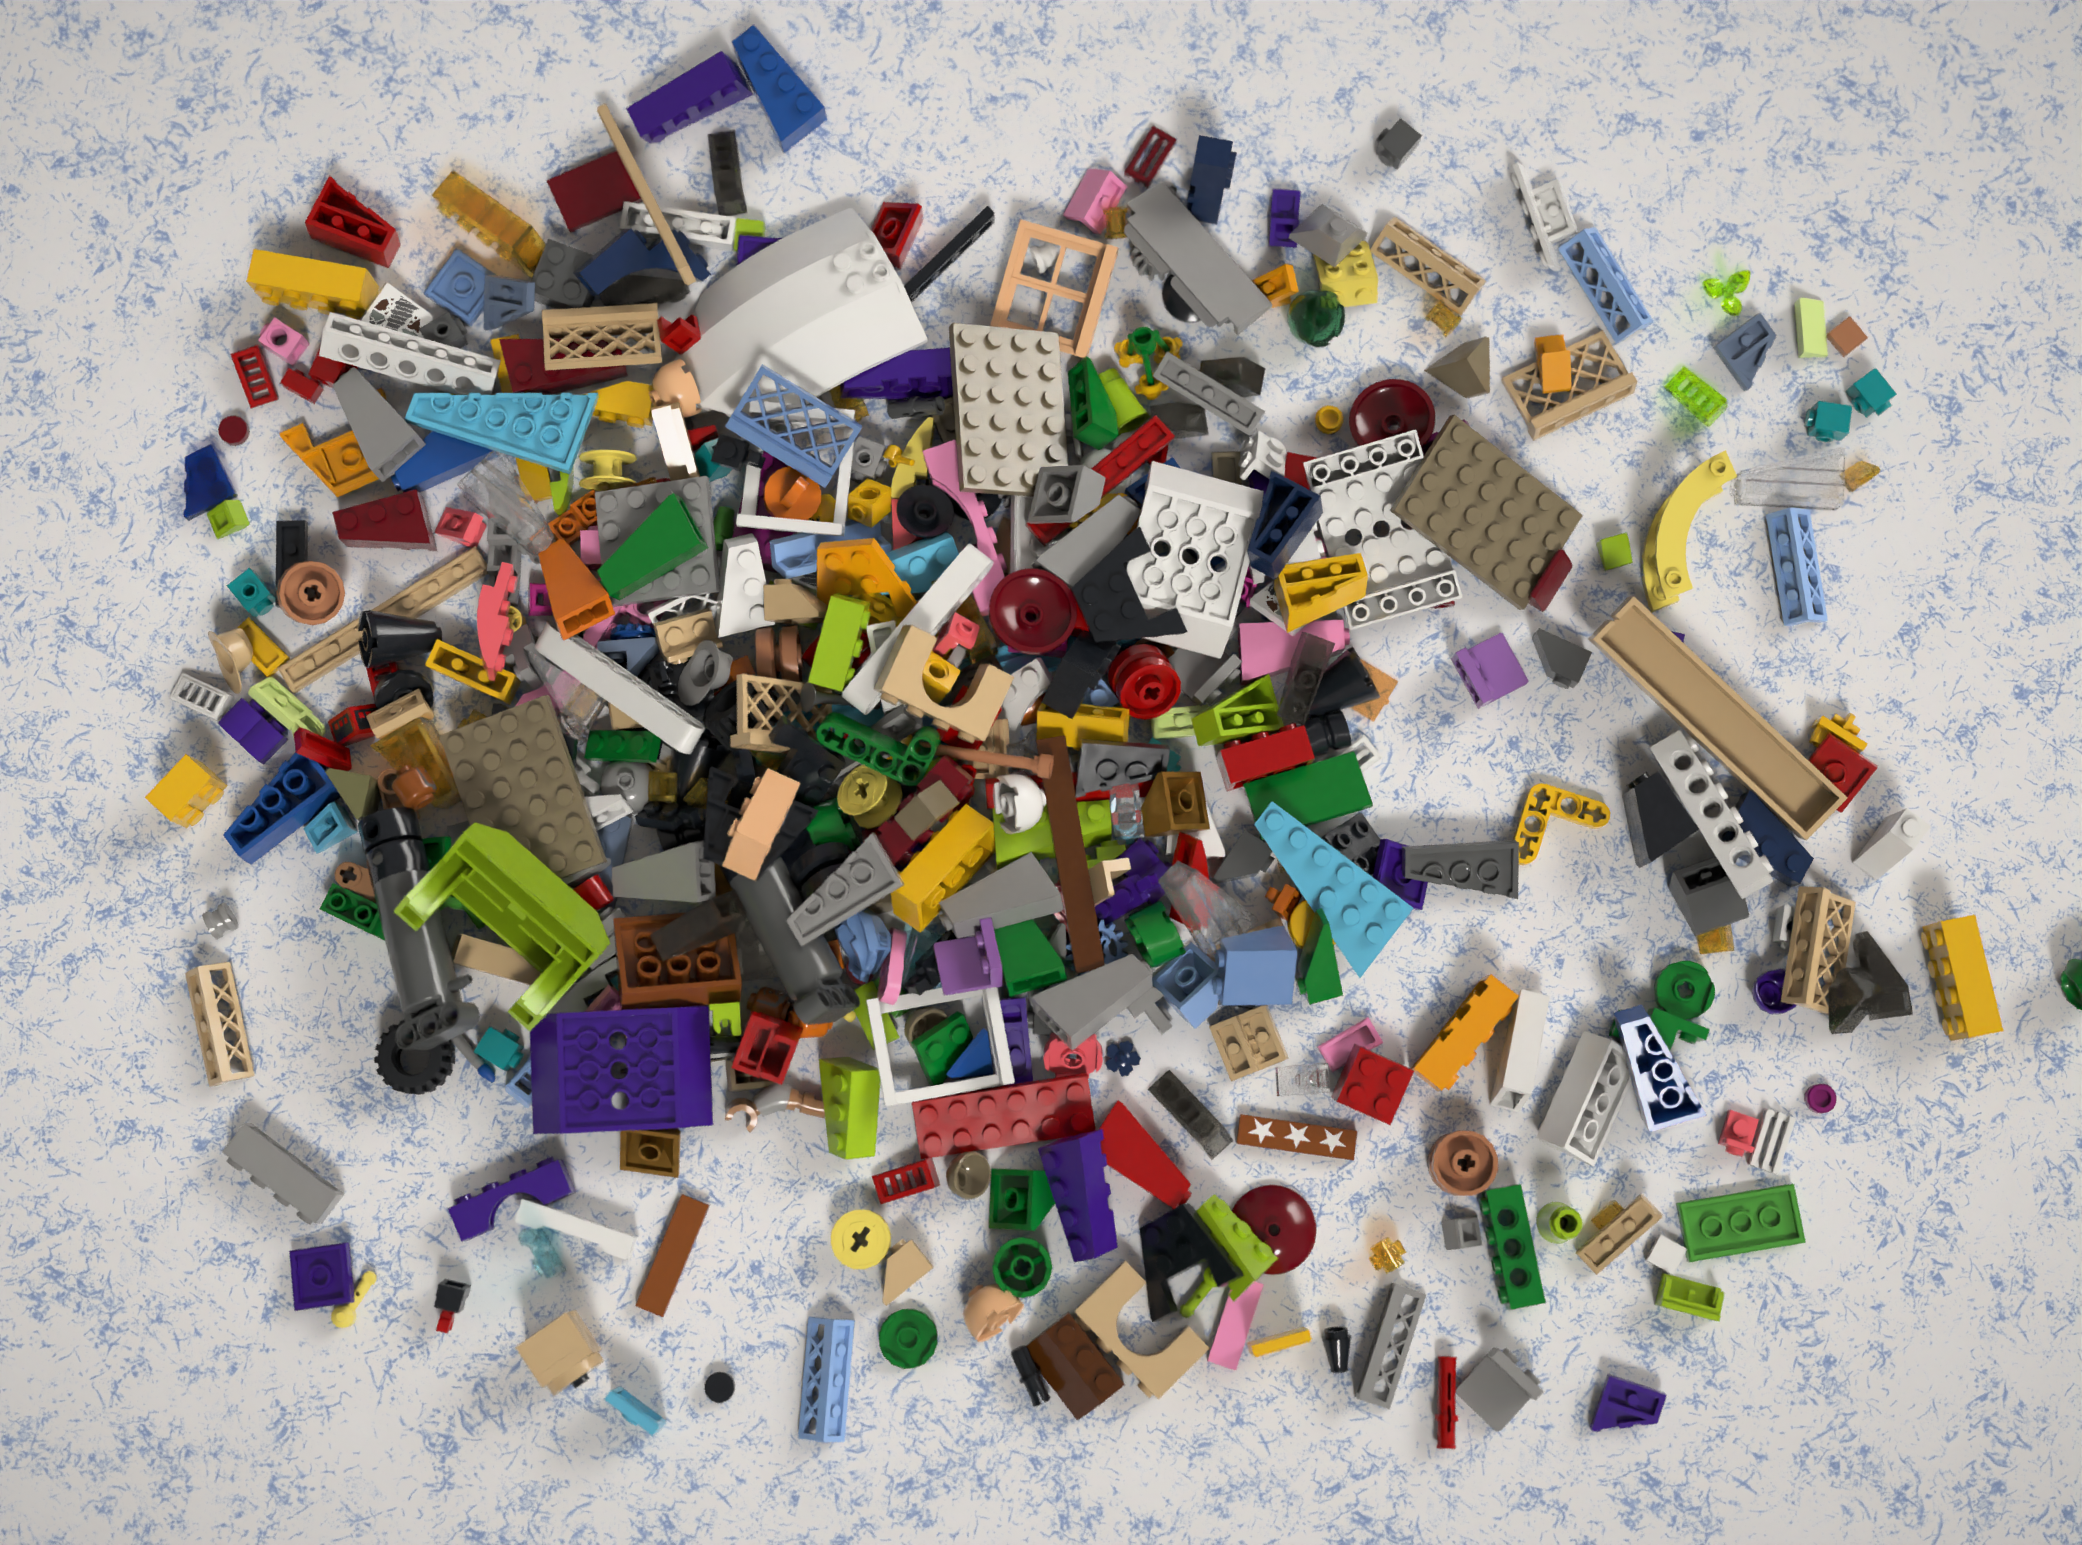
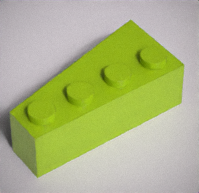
M1110 800L1077 802L1084 848L1101 844L1104 841H1111ZM1046 805L1043 807L1039 822L1029 830L1015 834H1008L1002 829L1000 823L1005 822L1002 813L996 814L995 808H993L997 871L1031 852L1037 861L1048 857L1049 859L1055 858Z

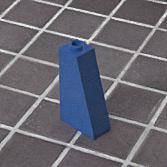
M432 431L422 439L426 445L394 472L395 474L391 476V479L398 492L401 490L408 492L417 489L420 493L503 455L500 452Z

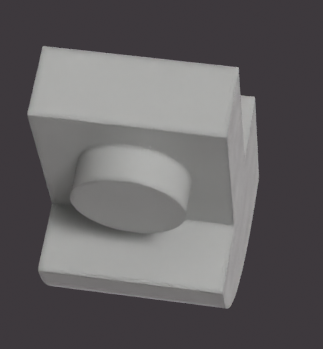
M526 623L514 632L512 643L510 646H505L503 654L506 655L505 662L514 671L521 682L526 681L532 689H535L543 684L537 664L545 661L547 658L534 648L539 637Z
M1152 987L1128 1006L1127 1009L1134 1018L1145 1012L1162 1035L1172 1027L1169 1021L1173 1018L1163 1005L1158 1008L1155 1004L1164 995L1158 989Z

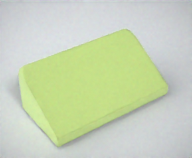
M1798 298L1794 303L1798 357H1827L1824 302L1809 298Z

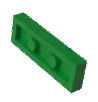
M590 730L584 758L591 761L656 763L661 739L650 731Z

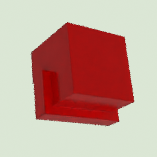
M752 1011L731 1068L782 1085L803 1029L760 1011L759 1013Z

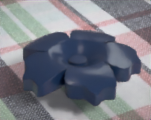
M1126 1041L1121 1042L1119 1048L1113 1043L1107 1047V1057L1111 1058L1105 1062L1107 1070L1117 1072L1119 1068V1073L1122 1077L1129 1076L1130 1072L1133 1071L1131 1065L1137 1066L1141 1060L1136 1051L1131 1052L1134 1044Z

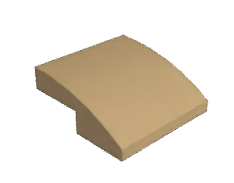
M1262 1005L1209 1026L1231 1081L1289 1059L1268 1005Z

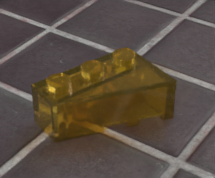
M417 717L370 745L397 771L409 764L412 767H424L437 786L434 794L435 799L431 802L434 807L448 809L461 801L439 737L440 734L432 719Z

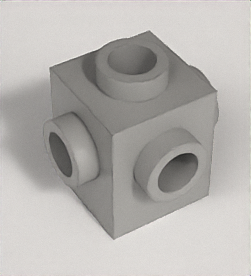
M858 436L853 450L850 478L852 481L861 484L867 478L876 481L877 477H883L887 467V461H884L885 458L883 457L886 450L885 445Z

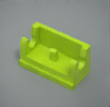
M739 1002L709 1004V1011H712L713 1029L717 1034L721 1032L720 1021L722 1020L723 1027H727L729 1020L732 1036L741 1035Z
M1662 1273L1655 1305L1720 1322L1724 1292L1718 1287Z

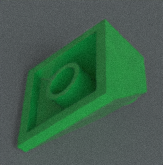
M991 1168L989 1228L1035 1231L1055 1205L1045 1171Z

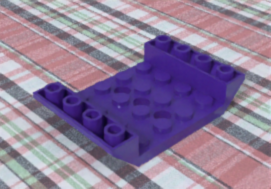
M709 1006L546 1014L530 1031L533 1134H569L713 1125ZM617 1031L624 1033L627 1037V1043L622 1049H615L610 1044L611 1035ZM616 1062H623L628 1067V1074L623 1079H616L611 1074V1067ZM617 1092H624L629 1097V1104L624 1109H617L612 1104V1097Z

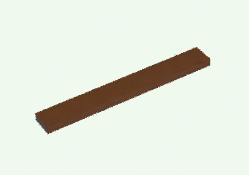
M1065 735L1035 740L1038 756L1041 754L1054 756L1051 778H1042V783L1046 796V806L1075 973L1092 971L1104 966L1105 963Z

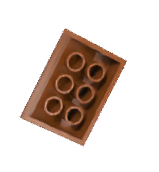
M731 909L613 918L621 1010L678 1008L740 1002L742 980Z

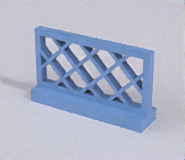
M763 364L725 425L729 430L824 488L828 485L863 427ZM763 374L774 380L777 391L761 394L758 382ZM755 389L757 395L750 397L753 390ZM795 393L800 397L802 406L787 410L783 394ZM778 396L782 411L767 414L763 399ZM758 400L762 415L751 417L741 410L747 402ZM821 409L825 412L827 422L812 425L808 410ZM803 411L807 426L792 429L788 414ZM784 416L787 431L775 432L770 428L768 419ZM844 423L853 429L849 438L837 440L833 426ZM829 427L832 442L817 445L813 430ZM809 431L812 446L801 448L796 445L793 434ZM845 444L842 450L839 451L838 445ZM834 446L836 459L832 466L821 460L819 449Z

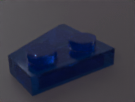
M210 444L185 456L186 479L184 481V493L186 494V509H183L185 519L190 521L210 511L224 500H232L238 497L213 445Z

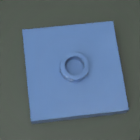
M456 248L423 294L472 327L484 310L485 275L496 274Z

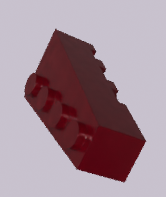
M499 339L513 393L552 395L628 376L626 365L545 370L544 339ZM601 340L595 345L603 349L609 343ZM573 341L566 347L574 351L580 345ZM617 348L610 354L614 356L622 355V350ZM587 350L581 356L593 357L595 353ZM558 352L551 359H563L566 355Z
M948 755L944 756L916 786L917 791L914 794L911 793L902 801L897 811L899 813L916 795L939 780L943 782L956 799L958 798L962 801L973 789L970 783L974 778ZM954 810L949 811L938 821L943 823ZM892 815L878 828L877 833L879 835L877 838L894 867L897 868L901 865L904 868L914 855L913 849L919 843L923 846L934 834L931 830L934 825L912 841L894 819L895 816Z

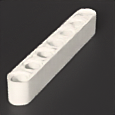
M968 544L847 685L842 693V697L864 715L871 712L881 700L880 696L882 694L874 690V687L903 625H913L935 636L988 574L994 561L972 544Z
M551 620L546 622L534 645V648L539 653L674 749L685 754L692 753L705 729V726L700 721L578 635L563 641L556 622Z

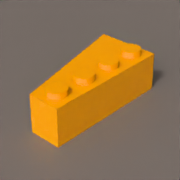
M1492 974L1481 978L1411 1069L1436 1091H1442L1444 1088L1449 1090L1459 1078L1456 1073L1463 1065L1467 1067L1477 1055L1475 1052L1481 1042L1485 1044L1495 1032L1494 1026L1499 1020L1503 1021L1513 1009L1512 1004L1519 996Z

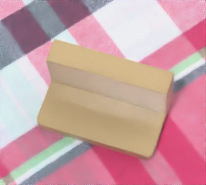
M417 689L366 717L376 738H379L382 743H387L433 719L434 714L420 690Z
M1129 858L1101 861L1088 869L1095 906L1114 895L1112 880L1131 870Z

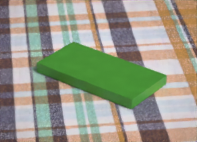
M1794 1184L1676 1203L1684 1248L1687 1249L1685 1252L1687 1262L1806 1243Z

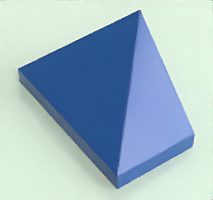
M982 1028L946 1073L948 1077L954 1080L993 1075L990 1038L987 1030Z

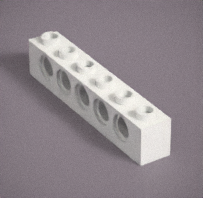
M330 312L323 329L319 356L334 361L347 363L362 369L379 372L457 395H469V393L492 395L501 361Z
M1678 730L1649 747L1740 897L1744 899L1774 882L1769 874L1774 869L1765 855L1760 858L1754 848L1759 846L1750 831L1744 833L1739 824L1744 822L1735 806L1731 809L1728 808L1724 800L1729 797L1720 782L1714 785L1709 776L1714 773L1706 759L1699 761L1695 752L1699 748L1691 735L1685 738L1681 730ZM1682 760L1691 761L1687 769L1680 770L1677 769V766ZM1696 784H1706L1704 791L1701 793H1692V788ZM1710 808H1721L1720 813L1716 817L1710 818L1706 816ZM1733 831L1736 833L1733 840L1729 842L1721 841V837L1725 832ZM1748 855L1751 857L1747 865H1736V861L1740 856Z

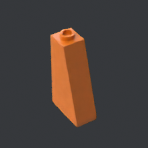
M563 538L537 551L553 616L563 641L615 615L609 593Z

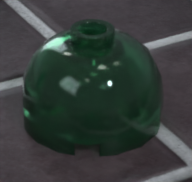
M1322 289L1306 290L1295 297L1287 312V323L1292 335L1298 341L1317 348L1331 344L1328 342L1334 336L1338 337L1345 323V309L1343 305L1339 304L1337 299L1339 297L1335 293Z

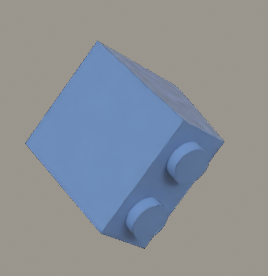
M1276 926L1221 939L1220 950L1215 952L1218 977L1213 978V993L1218 996L1222 1006L1292 1005L1297 949L1284 926Z

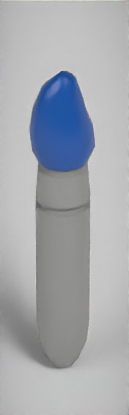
M461 1034L450 1039L471 1065L477 1069L481 1077L491 1083L495 1082L493 1069L484 1063L478 1054L473 1052L474 1049Z

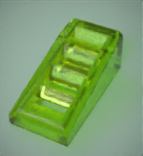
M1683 367L1665 385V389L1707 427H1710L1727 409L1728 399L1686 367ZM1686 379L1689 381L1682 391L1677 389ZM1696 387L1698 390L1689 398L1687 395ZM1705 395L1707 398L1698 405L1696 402ZM1713 403L1714 406L1707 412L1706 409Z

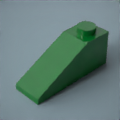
M1086 356L1068 371L1073 435L1075 439L1101 450L1119 436L1117 414L1091 358Z
M1322 908L1316 909L1297 965L1300 977L1295 978L1299 994H1305L1309 1005L1343 996L1330 924Z

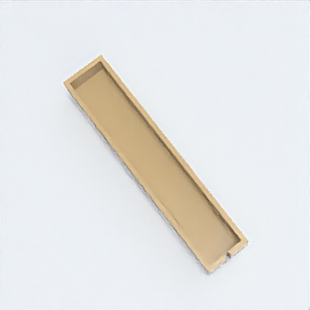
M1634 596L1627 597L1610 615L1614 619L1613 621L1605 620L1588 638L1594 646L1681 728L1691 735L1698 744L1748 791L1751 790L1798 838L1808 840L1848 798Z

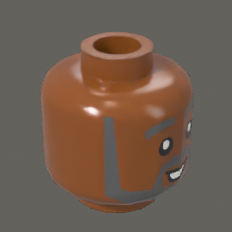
M409 764L400 768L395 773L397 778L392 783V789L405 807H413L415 810H419L435 799L434 794L437 786L424 767H412Z
M768 986L760 988L757 994L752 992L747 1002V1009L751 1010L750 1016L752 1011L757 1013L760 1011L786 1022L788 1012L792 1011L793 1003L789 1002L787 993Z

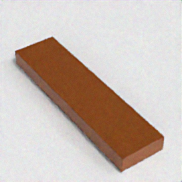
M684 1194L681 1195L635 1305L636 1307L661 1317L665 1316L710 1205Z

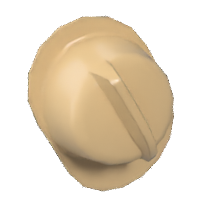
M241 628L218 635L209 631L208 637L215 650L222 675L230 689L234 693L240 694L242 685L239 674L252 660V645Z

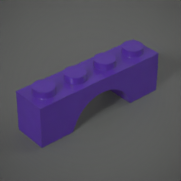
M549 1157L536 1163L538 1169L529 1173L526 1172V1169H522L509 1175L510 1181L499 1185V1182L496 1181L482 1187L483 1193L472 1197L471 1193L455 1199V1205L448 1208V1211L461 1242L469 1241L493 1230L495 1215L499 1206L505 1199L514 1194L528 1193L538 1198L544 1205H549L576 1193L563 1160L558 1159L554 1161L553 1157Z

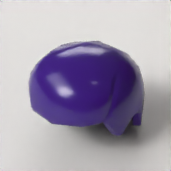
M1776 969L1761 974L1752 986L1753 1000L1760 1010L1771 1015L1786 1013L1797 1006L1781 1002L1785 969Z

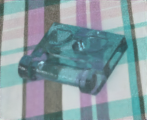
M526 1228L519 1233V1243L530 1248L535 1257L532 1263L540 1276L545 1275L547 1279L554 1278L567 1271L543 1229Z

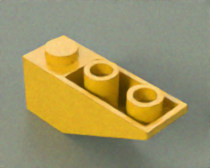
M624 381L588 392L598 393L599 395L592 416H597L599 420L607 423H615L616 420L626 421L627 425L636 428H643L644 425L652 426L653 416L651 408L654 406L651 402L649 391H652L653 387L648 384Z

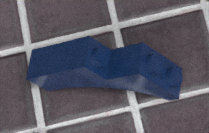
M630 228L621 231L573 273L591 295H599L612 283L633 272L652 268L665 269L677 273L679 271L661 236L649 247H646L647 241L638 230L633 231ZM672 229L671 231L689 264L696 282H703L711 275L706 269L708 263L699 253L694 254L689 247L691 243L680 230L677 232L675 229Z

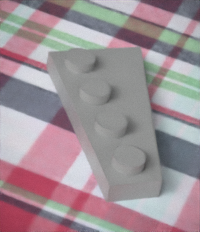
M872 833L786 920L801 946L905 885L875 833Z

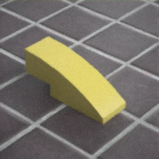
M927 417L906 445L901 456L913 459L915 464L913 466L902 463L897 464L891 484V499H899L903 492L916 486V479H928L929 472L924 461L923 450L932 448L934 433L933 417Z

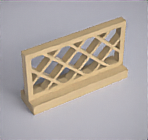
M657 303L542 310L545 370L662 363L660 334L657 324ZM643 333H650L646 337L641 335ZM611 335H620V336H619L618 338H615V337H613V336H611ZM582 337H591V338L588 339V340H586V339H584V338H582ZM561 338H563V339L560 340L559 342H557V341L554 340V339H561ZM630 338L638 341L633 347L624 342ZM601 340H604L609 343V345H607L603 349L596 346L595 344H597ZM573 341L580 345L574 351L566 347ZM647 346L654 350L655 353L642 354L639 351ZM617 348L625 352L622 355L616 356L610 354ZM587 350L595 353L593 357L581 356ZM558 352L566 355L563 359H551Z
M1600 331L1566 347V350L1570 351V355L1581 358L1578 369L1571 368V374L1576 375L1571 391H1565L1570 393L1568 400L1563 403L1550 400L1552 393L1548 394L1547 399L1531 394L1534 383L1541 385L1540 378L1537 377L1539 371L1537 362L1502 378L1504 387L1529 427L1528 433L1533 441L1634 394L1637 380L1632 372L1628 373L1604 331ZM1599 341L1605 349L1603 357L1587 353L1589 346ZM1585 359L1601 364L1598 375L1581 370ZM1604 365L1616 368L1620 376L1613 379L1601 376ZM1579 377L1595 381L1594 387L1588 391L1575 388ZM1518 379L1530 381L1528 393L1516 390L1512 382ZM1528 401L1545 405L1543 412L1531 417L1526 408Z
M739 674L737 675V734L730 735V745L732 748L787 754L791 748L773 744L769 738L773 728L768 723V720L772 715L775 716L777 721L781 716H784L779 710L783 702L791 710L790 715L787 717L791 723L796 718L808 735L816 741L818 740L817 735L812 727L817 721L821 724L826 715L832 713V704H822L820 708L814 705L811 709L813 716L807 721L801 712V703L796 705L790 696L794 689L801 695V690L805 683ZM747 682L751 683L758 692L753 699L747 693ZM813 684L815 689L820 692L832 693L830 688ZM772 686L780 695L776 702L768 694V690ZM761 699L769 708L764 716L756 706ZM750 712L758 721L754 728H748V714Z
M1799 886L1781 1002L1799 1005L1830 1016H1836V1009L1833 1012L1831 1011L1830 1001L1828 1007L1825 996L1829 993L1831 997L1834 991L1843 989L1855 901L1830 893V890L1824 887ZM1842 906H1844L1843 917L1841 919L1838 910ZM1830 918L1832 919V922L1834 924V927L1831 931L1827 923L1830 920ZM1837 935L1839 938L1838 947H1836L1834 938ZM1826 947L1830 954V956L1827 959L1825 958V955L1823 953V950ZM1832 964L1834 965V968H1835V969H1834V975H1833V976L1831 975V972H1830V969H1829V968L1832 966ZM1821 976H1823L1825 985L1822 988L1818 980Z

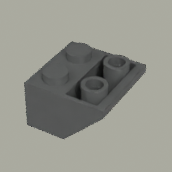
M1716 857L1673 871L1669 890L1694 936L1749 917L1746 899L1740 897Z

